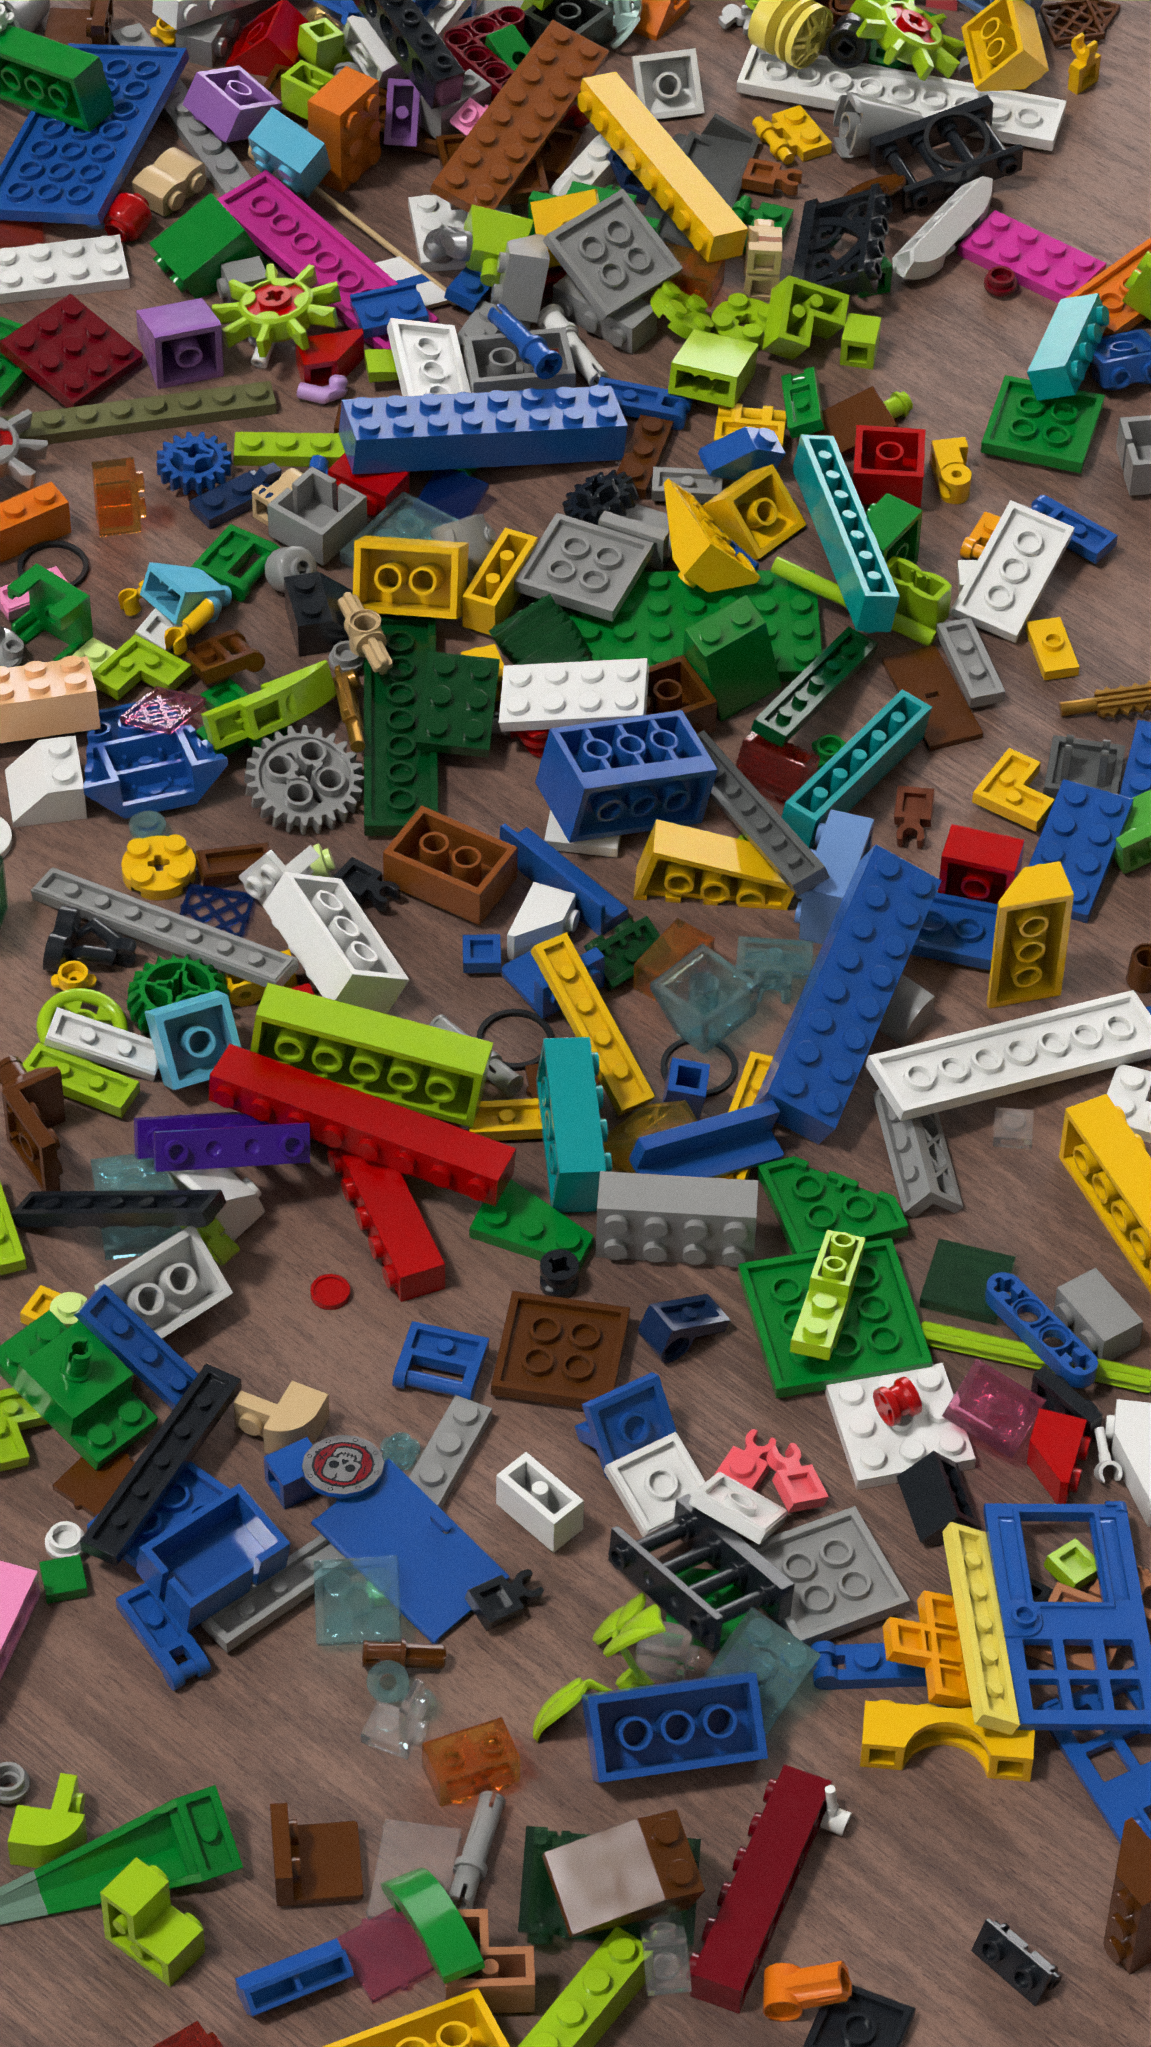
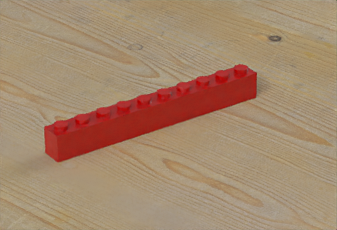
M309 983L291 988L315 995ZM326 1145L329 1150L327 1151L330 1167L333 1173L339 1172L342 1177L341 1187L347 1202L353 1201L356 1207L354 1213L357 1224L361 1231L367 1230L370 1236L368 1237V1244L371 1254L375 1260L380 1259L383 1264L382 1274L388 1289H395L400 1302L445 1289V1263L402 1174L393 1168L374 1161L365 1160L358 1155Z

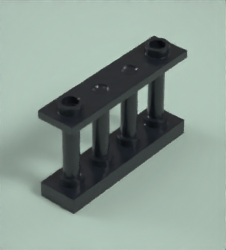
M987 94L871 137L869 160L875 169L890 164L898 176L904 175L906 177L907 183L902 188L901 209L906 214L949 198L960 186L982 176L992 178L994 181L1021 171L1023 147L1021 144L1005 149L991 128L993 102ZM958 110L973 114L987 127L990 135L989 149L993 154L947 171L945 167L936 163L928 155L924 147L926 126L935 116L946 111ZM950 117L939 121L932 127L929 133L931 148L949 142L962 163L973 160L975 157L961 137L976 131L979 132L984 141L985 139L982 131L976 124L960 117ZM920 153L934 176L917 182L903 161V158Z
M690 1494L676 1499L672 1525L635 1541L619 1526L611 1528L608 1561L712 1652L720 1649L722 1624L759 1607L765 1610L777 1622L791 1616L795 1584L729 1527L689 1505ZM679 1539L692 1548V1550L663 1563L650 1554V1552ZM704 1562L711 1564L719 1571L689 1586L676 1576ZM732 1584L746 1594L716 1609L712 1608L702 1599Z

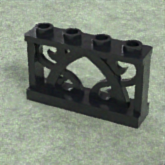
M879 183L872 184L869 190L819 203L817 198L805 201L792 271L793 277L848 295L868 291L869 294L877 292L878 281L882 277V257L886 253L885 238L889 234V214L893 210L890 196L887 193L884 194ZM844 233L858 238L857 243L837 261L831 254L825 253L826 250L833 247L842 238Z

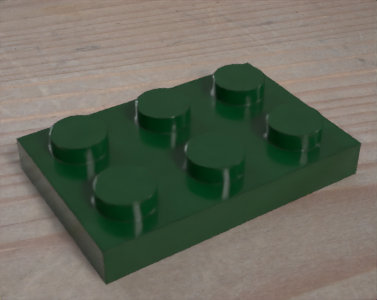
M428 651L416 750L489 758L500 659Z

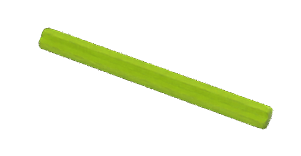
M924 1321L921 1324L927 1346L1037 1370L1045 1365L1051 1370L1024 1342ZM1097 1358L1098 1367L1094 1382L1144 1393L1151 1392V1369Z

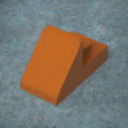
M642 0V11L639 16L641 19L632 32L657 41L689 9L690 0Z

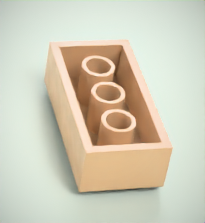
M67 656L61 660L51 662L31 661L23 666L9 668L0 666V743L101 729L97 692L87 656Z

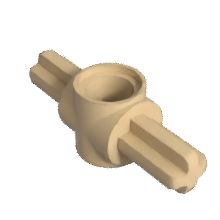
M351 592L344 593L343 597L338 599V606L345 617L344 629L349 636L351 652L359 657H366L374 672H379L380 675L386 674L387 670L392 668L393 662L385 648L387 639L381 629L380 615L373 610L364 609L357 595H352Z

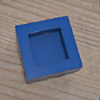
M500 934L463 935V973H501Z

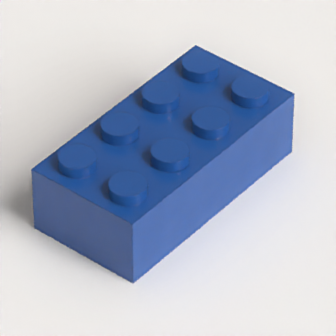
M745 1671L582 1695L592 1778L598 1783L768 1759L756 1672Z

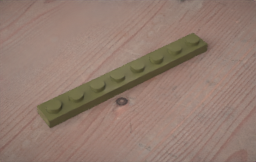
M271 381L254 382L32 412L30 428L18 435L19 439L47 440L48 444L272 415L277 414V408ZM18 414L1 417L9 420Z

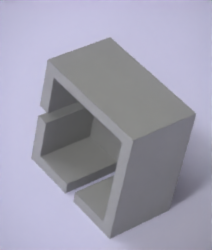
M1151 415L1121 417L1119 419L1116 451L1121 468L1124 469L1123 475L1129 496L1151 494Z
M312 466L292 483V490L286 488L267 505L269 536L287 546H301L309 550L314 556L315 561L323 566L367 527V496L343 483L337 487L336 479ZM337 488H338V512H337Z

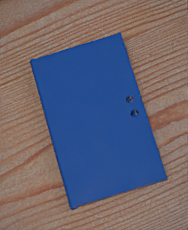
M389 1458L384 1462L382 1479L373 1489L360 1496L340 1498L311 1522L432 1644H437L439 1639L473 1611L465 1600L469 1589L500 1575H503L506 1581L510 1578L486 1552Z

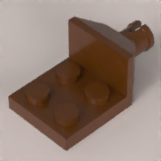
M6 1057L0 1061V1084L2 1085L7 1141L42 1191H61L59 1175L63 1174V1169L57 1157V1150L61 1146L55 1131L52 1129V1127L66 1121L61 1071L56 1066L36 1068L27 1072L18 1057Z

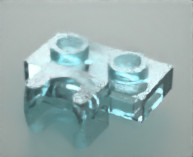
M738 936L736 975L754 976L753 1000L755 1002L762 1001L763 993L766 990L774 989L781 994V1002L788 1004L791 1001L792 978L808 979L810 975L814 941Z

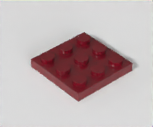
M71 293L0 341V352L66 408L83 405L140 365L144 356L141 351Z

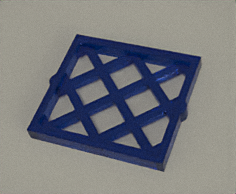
M189 884L184 902L180 906V915L185 916L189 913L194 920L201 923L215 917L220 924L215 926V928L224 929L228 933L243 938L247 924L250 923V914L255 898L246 892ZM196 894L201 901L190 906L191 896ZM203 894L212 895V896L206 898ZM221 898L226 906L215 910L211 903ZM228 898H230V899H237V900L234 901V902H231ZM247 903L246 912L241 914L236 907ZM206 906L210 913L199 917L195 910ZM231 910L236 917L225 922L220 914ZM241 922L239 932L234 933L229 926Z

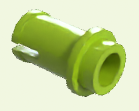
M904 391L901 393L893 392L891 398L883 401L893 419L899 416L906 417L909 415V411L913 409L912 401Z

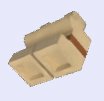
M756 219L754 220V226L748 225L743 272L745 276L743 294L749 298L761 301H770L772 288L779 283L782 260V227H774L773 220Z

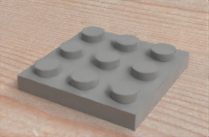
M621 189L548 233L543 239V242L603 321L658 288L665 281H669L679 275L683 270V267L624 189Z
M556 513L514 580V591L538 599L551 594L556 604L613 622L652 557L654 543Z
M856 1506L768 1537L760 1545L757 1543L749 1544L795 1584L791 1616L781 1620L780 1623L796 1651L810 1647L815 1642L832 1639L909 1610L910 1599Z

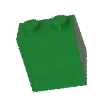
M212 193L208 194L149 243L157 254L153 260L164 274L171 271L173 275L169 278L179 291L183 293L188 290L195 299L218 291L217 279L221 278V264L260 256L265 270L266 264H269L245 229Z
M747 595L685 629L682 655L685 656L717 700L716 717L720 722L781 688L766 622Z

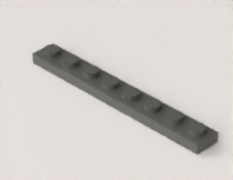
M704 730L698 733L697 736L718 769L710 797L797 897L806 891L814 889L818 884L830 878L823 863Z

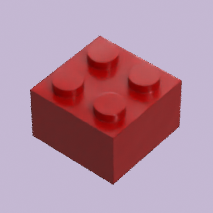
M856 425L853 484L861 504L870 505L877 503L888 493L915 507L921 508L926 429Z
M951 824L941 855L939 879L942 881L939 885L938 893L998 904V901L1021 872L1025 840Z

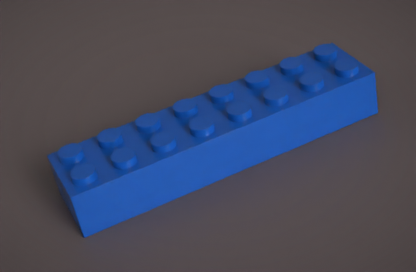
M593 385L591 387L528 388L517 391L493 390L491 392L478 393L458 392L457 394L439 395L428 393L419 396L392 395L380 398L357 397L355 399H342L339 436L352 474L622 460L628 425L612 386Z
M877 844L859 861L753 1105L774 1100L780 1111L776 1122L816 1144H820L836 1129L942 880Z

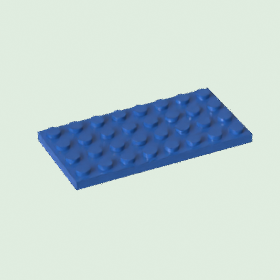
M68 43L73 48L100 57L107 84L111 90L115 110L90 132L31 110L0 165V221L101 225L190 59L187 48Z

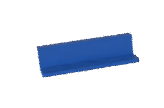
M505 823L500 826V840L518 847V870L532 882L575 893V909L580 911L579 920L597 935L606 934L628 919V908L528 827L517 833Z
M774 1100L642 1136L638 1138L629 1161L635 1172L640 1174L718 1178L761 1164L781 1160L784 1152L771 1131L780 1111Z

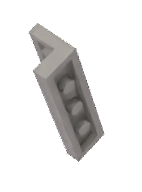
M879 1088L873 1093L903 1213L916 1218L933 1203L953 1213L958 1212L963 1208L938 1112L900 1122Z

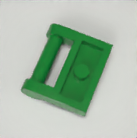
M230 524L191 567L203 570L220 585L229 586L232 598L241 602L251 593L250 588L265 573V563L268 556L280 547L269 540ZM254 553L260 555L241 578L234 576Z

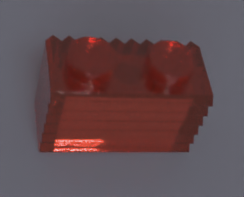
M752 731L742 742L735 766L757 790L763 789L774 794L777 801L785 804L816 773L820 756L807 752L806 749H801L799 746H794L793 743L787 742L783 747L767 742L762 736Z

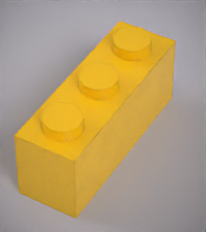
M504 528L462 595L463 627L491 635L489 630L494 625H499L505 621L522 594L514 591V580L536 547L538 537Z

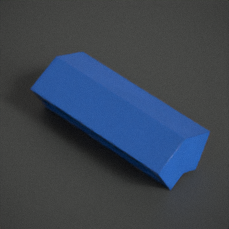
M336 1938L235 1978L236 1992L247 2015L254 2016L355 1975L346 1950L342 1949Z

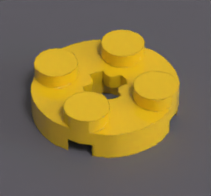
M172 834L169 836L158 835L134 838L127 844V851L123 855L121 862L122 878L126 887L129 890L132 887L140 891L141 897L157 901L172 899L182 894L183 887L188 885L189 882L192 885L195 881L196 858L192 849L186 845V840L183 836ZM155 865H165L162 871H156L155 867H153Z

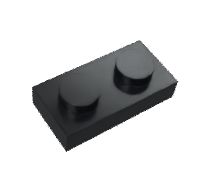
M1045 1365L1036 1371L1032 1378L1030 1399L1042 1409L1087 1419L1084 1436L1091 1437V1444L1095 1442L1094 1429L1101 1427L1103 1415L1092 1401L1081 1397L1062 1376L1055 1375Z

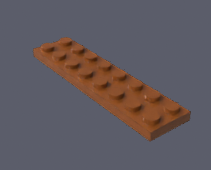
M552 20L433 181L430 192L469 213L472 204L498 210L576 102L577 95L581 91L582 78L591 77L597 73L605 62L609 50Z

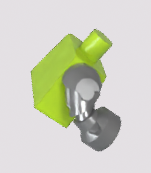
M472 204L464 223V230L459 227L445 226L443 229L430 231L425 238L423 252L429 260L438 264H446L453 258L458 261H465L468 269L481 272L480 281L482 284L493 287V284H499L501 273L497 272L499 253L505 252L507 241L527 237L533 225V219Z

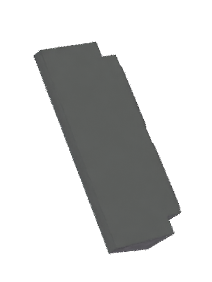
M715 113L701 135L690 130L687 136L678 133L674 136L673 140L730 208H732L741 189L742 176L749 159L754 156L760 138ZM650 194L642 214L647 217L660 219V238L677 261L682 265L707 269L711 262L708 263L694 248L693 244L677 228L673 220Z

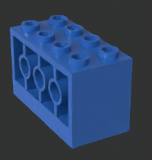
M679 710L550 728L535 783L566 838L571 843L652 831L656 819L683 826L702 823L718 769L684 712Z

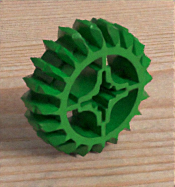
M173 953L169 960H164L158 956L155 965L145 962L143 971H135L133 981L129 982L127 1010H129L133 1025L138 1026L141 1035L150 1034L144 1011L216 990L227 994L230 1000V992L227 989L223 973H218L213 964L205 965L201 958L193 961L189 954L184 959L177 958Z

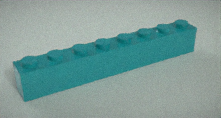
M800 435L792 470L856 631L866 633L891 632L900 596L834 436Z

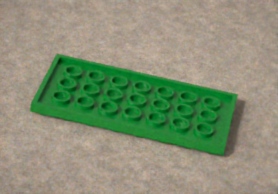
M756 570L761 578L755 584L709 593L698 585L691 588L684 583L678 576L680 571L642 572L613 622L561 606L563 611L568 613L570 619L576 623L593 654L592 658L594 661L647 658L650 667L681 656L683 654L685 629L744 595H747L766 622L780 682L793 681L822 653L817 594L771 573L770 570ZM533 597V603L540 600L538 598Z

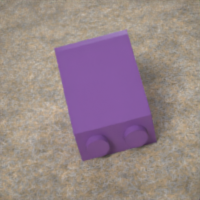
M202 298L136 310L138 338L157 389L224 376L221 323Z

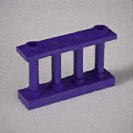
M241 1112L134 1118L135 1157L137 1159L154 1158L155 1172L310 1163V1124L308 1122L271 1124L259 1121Z

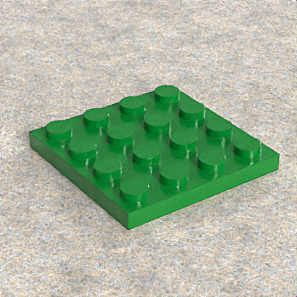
M892 1238L865 1242L843 1328L837 1346L833 1348L829 1360L790 1352L791 1339L809 1290L810 1277L820 1250L738 1264V1277L776 1398L826 1390V1385L933 1366V1361Z

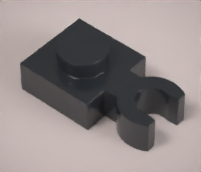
M351 857L332 877L342 879L358 904L362 905L366 899L372 901L373 906L382 912L389 910V900L385 896L392 897L395 900L400 898V887L396 883L383 881L381 871L354 857Z
M531 1570L520 1571L510 1584L503 1575H500L467 1591L465 1600L486 1631L521 1616L524 1609L523 1605H534L541 1599L544 1592L542 1587L528 1590L523 1586L530 1581L533 1574Z

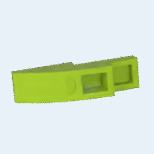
M323 660L261 685L262 690L201 713L208 740L213 745V748L218 750L248 737L253 740L259 739L300 720L330 701L337 693L328 661Z
M826 1231L810 1277L809 1290L791 1339L790 1352L824 1360L830 1359L833 1348L837 1346L846 1318L866 1238L846 1232Z

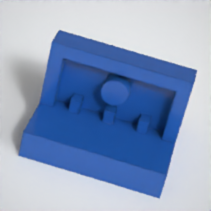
M653 1372L582 1404L587 1421L574 1426L578 1440L596 1449L603 1472L607 1464L674 1432L677 1433L660 1377Z

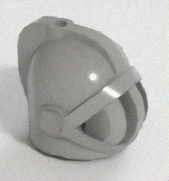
M484 514L468 516L443 524L430 531L432 540L469 543L467 586H469L496 543V533L486 522Z

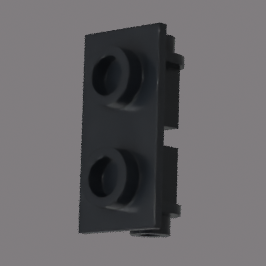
M987 1918L971 1951L1029 2002L1037 2006L1046 1987L1052 1990L1061 1981L1062 1976L1057 1973L1058 1967L1054 1964L1051 1965L1036 1951L1028 1953L1026 1950L1029 1945L1015 1934L1007 1923L1000 1924L997 1920L993 1922Z

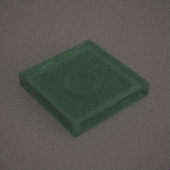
M939 1239L920 1296L919 1307L997 1325L999 1316L985 1302L986 1284L989 1277L999 1272L1012 1274L1016 1257Z

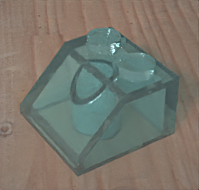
M703 943L650 983V990L676 1034L703 1054L757 1013L758 983Z
M751 1607L729 1636L703 1677L745 1671L756 1672L766 1737L810 1677L821 1654Z

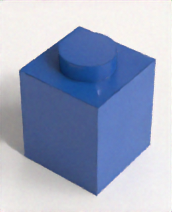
M672 1057L665 1081L661 1114L699 1121L706 1097L710 1064Z
M308 1437L264 1456L265 1481L284 1510L319 1494L305 1482L302 1472L304 1455L312 1447Z

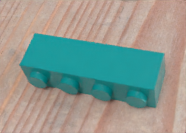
M1099 293L1060 300L1027 370L1037 401L1076 395L1081 381L1084 380L1086 370L1093 360L1095 350L1101 342L1104 330L1110 321L1108 308L1102 304Z

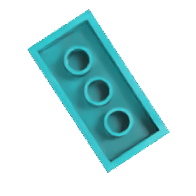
M590 1037L544 1038L536 1076L550 1205L560 1213L597 1211L600 1171L612 1172L610 1152H604L603 1142H607L608 1138L607 1120L600 1119L599 1109L603 1108L602 1085H596L595 1075H599L598 1052H592Z

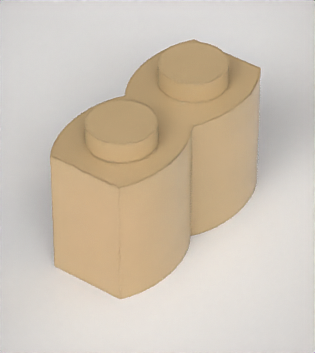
M175 147L169 148L157 158L153 165L144 168L132 181V192L142 195L148 201L151 210L163 217L167 216L173 211L179 210L186 198L199 193L206 183L205 163Z

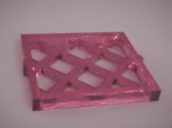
M156 686L120 716V722L140 727L144 730L171 735L207 705L206 698ZM171 702H176V703H177V705H174V706H169V707H165V706H164V704H166V703H171ZM159 705L158 709L147 711L146 707ZM180 710V714L168 716L167 712ZM161 713H162V715H163V717H159V718H154V719H151V718H150L151 715H156V714H161Z

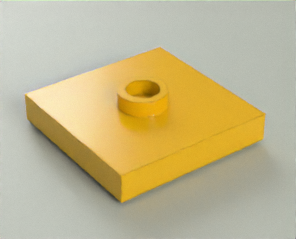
M597 189L530 202L536 234L546 236L548 233L600 203ZM548 248L550 257L548 269L561 266Z

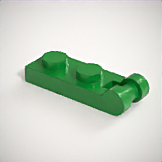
M815 367L806 368L804 373L794 376L792 373L782 375L786 418L791 438L794 439L800 437V435H812L817 431L824 430L819 391L820 383Z

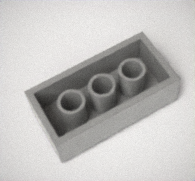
M600 1171L597 1202L596 1257L612 1260H648L650 1262H681L692 1265L714 1264L738 1267L739 1263L754 1261L758 1180Z

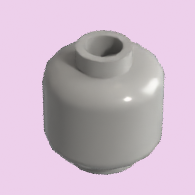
M301 546L281 547L273 551L265 563V576L268 583L273 589L284 593V577L317 572V563L314 556L309 550Z

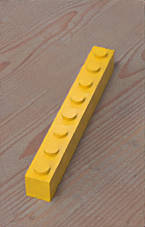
M611 72L582 78L581 91L577 95L579 110L585 114L595 129L600 132L611 148L624 161L628 169L634 173L644 188L649 191L660 207L669 215L677 228L693 244L694 248L708 263L741 256L748 232L746 225L618 73Z

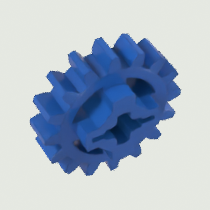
M186 432V438L183 439L174 435L173 444L164 442L163 450L157 451V475H161L162 484L170 483L171 491L183 488L184 495H188L190 490H196V493L201 495L202 489L207 488L211 490L215 488V483L224 484L226 483L225 476H231V451H227V444L225 442L218 444V437L215 435L206 439L205 432H200L198 437L192 436L191 432Z

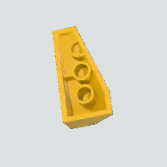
M668 478L664 482L672 558L680 570L678 573L679 578L691 588L698 585L708 593L757 583L761 577L747 557L741 552L735 555V550L730 546L732 540L712 523L714 519L692 494Z

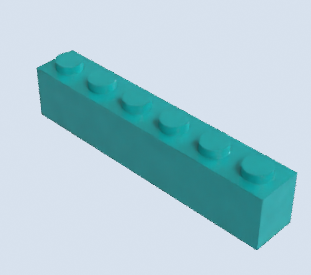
M902 689L785 802L781 816L782 819L809 849L815 845L819 823L826 824L831 809L848 813L923 739L932 706Z

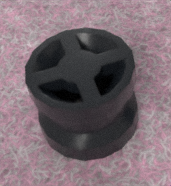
M555 1249L543 1255L540 1261L541 1291L547 1296L569 1298L574 1295L579 1287V1261L572 1252L564 1249Z

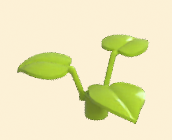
M643 1592L628 1601L626 1605L612 1612L599 1625L592 1638V1641L599 1645L612 1637V1640L603 1650V1654L608 1658L620 1651L630 1667L616 1680L615 1684L619 1689L655 1684L643 1670H640L627 1648L643 1639L666 1632L661 1618V1609L657 1604H653L643 1610L646 1603V1595ZM581 1677L569 1682L556 1691L539 1710L533 1725V1738L539 1742L541 1733L572 1709L582 1699V1695L586 1691L593 1689L598 1692L612 1691V1689L593 1679L583 1681Z

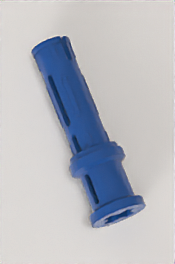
M496 305L502 314L492 307L488 312V320L518 349L520 359L526 364H531L539 378L550 379L554 377L563 364L561 355L554 350H550L543 337L533 335L505 305Z

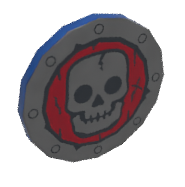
M349 1435L328 1437L315 1443L304 1455L302 1463L305 1482L314 1491L328 1497H334L336 1501L340 1498L360 1496L370 1491L382 1479L384 1471V1460L381 1451L372 1442L358 1436Z

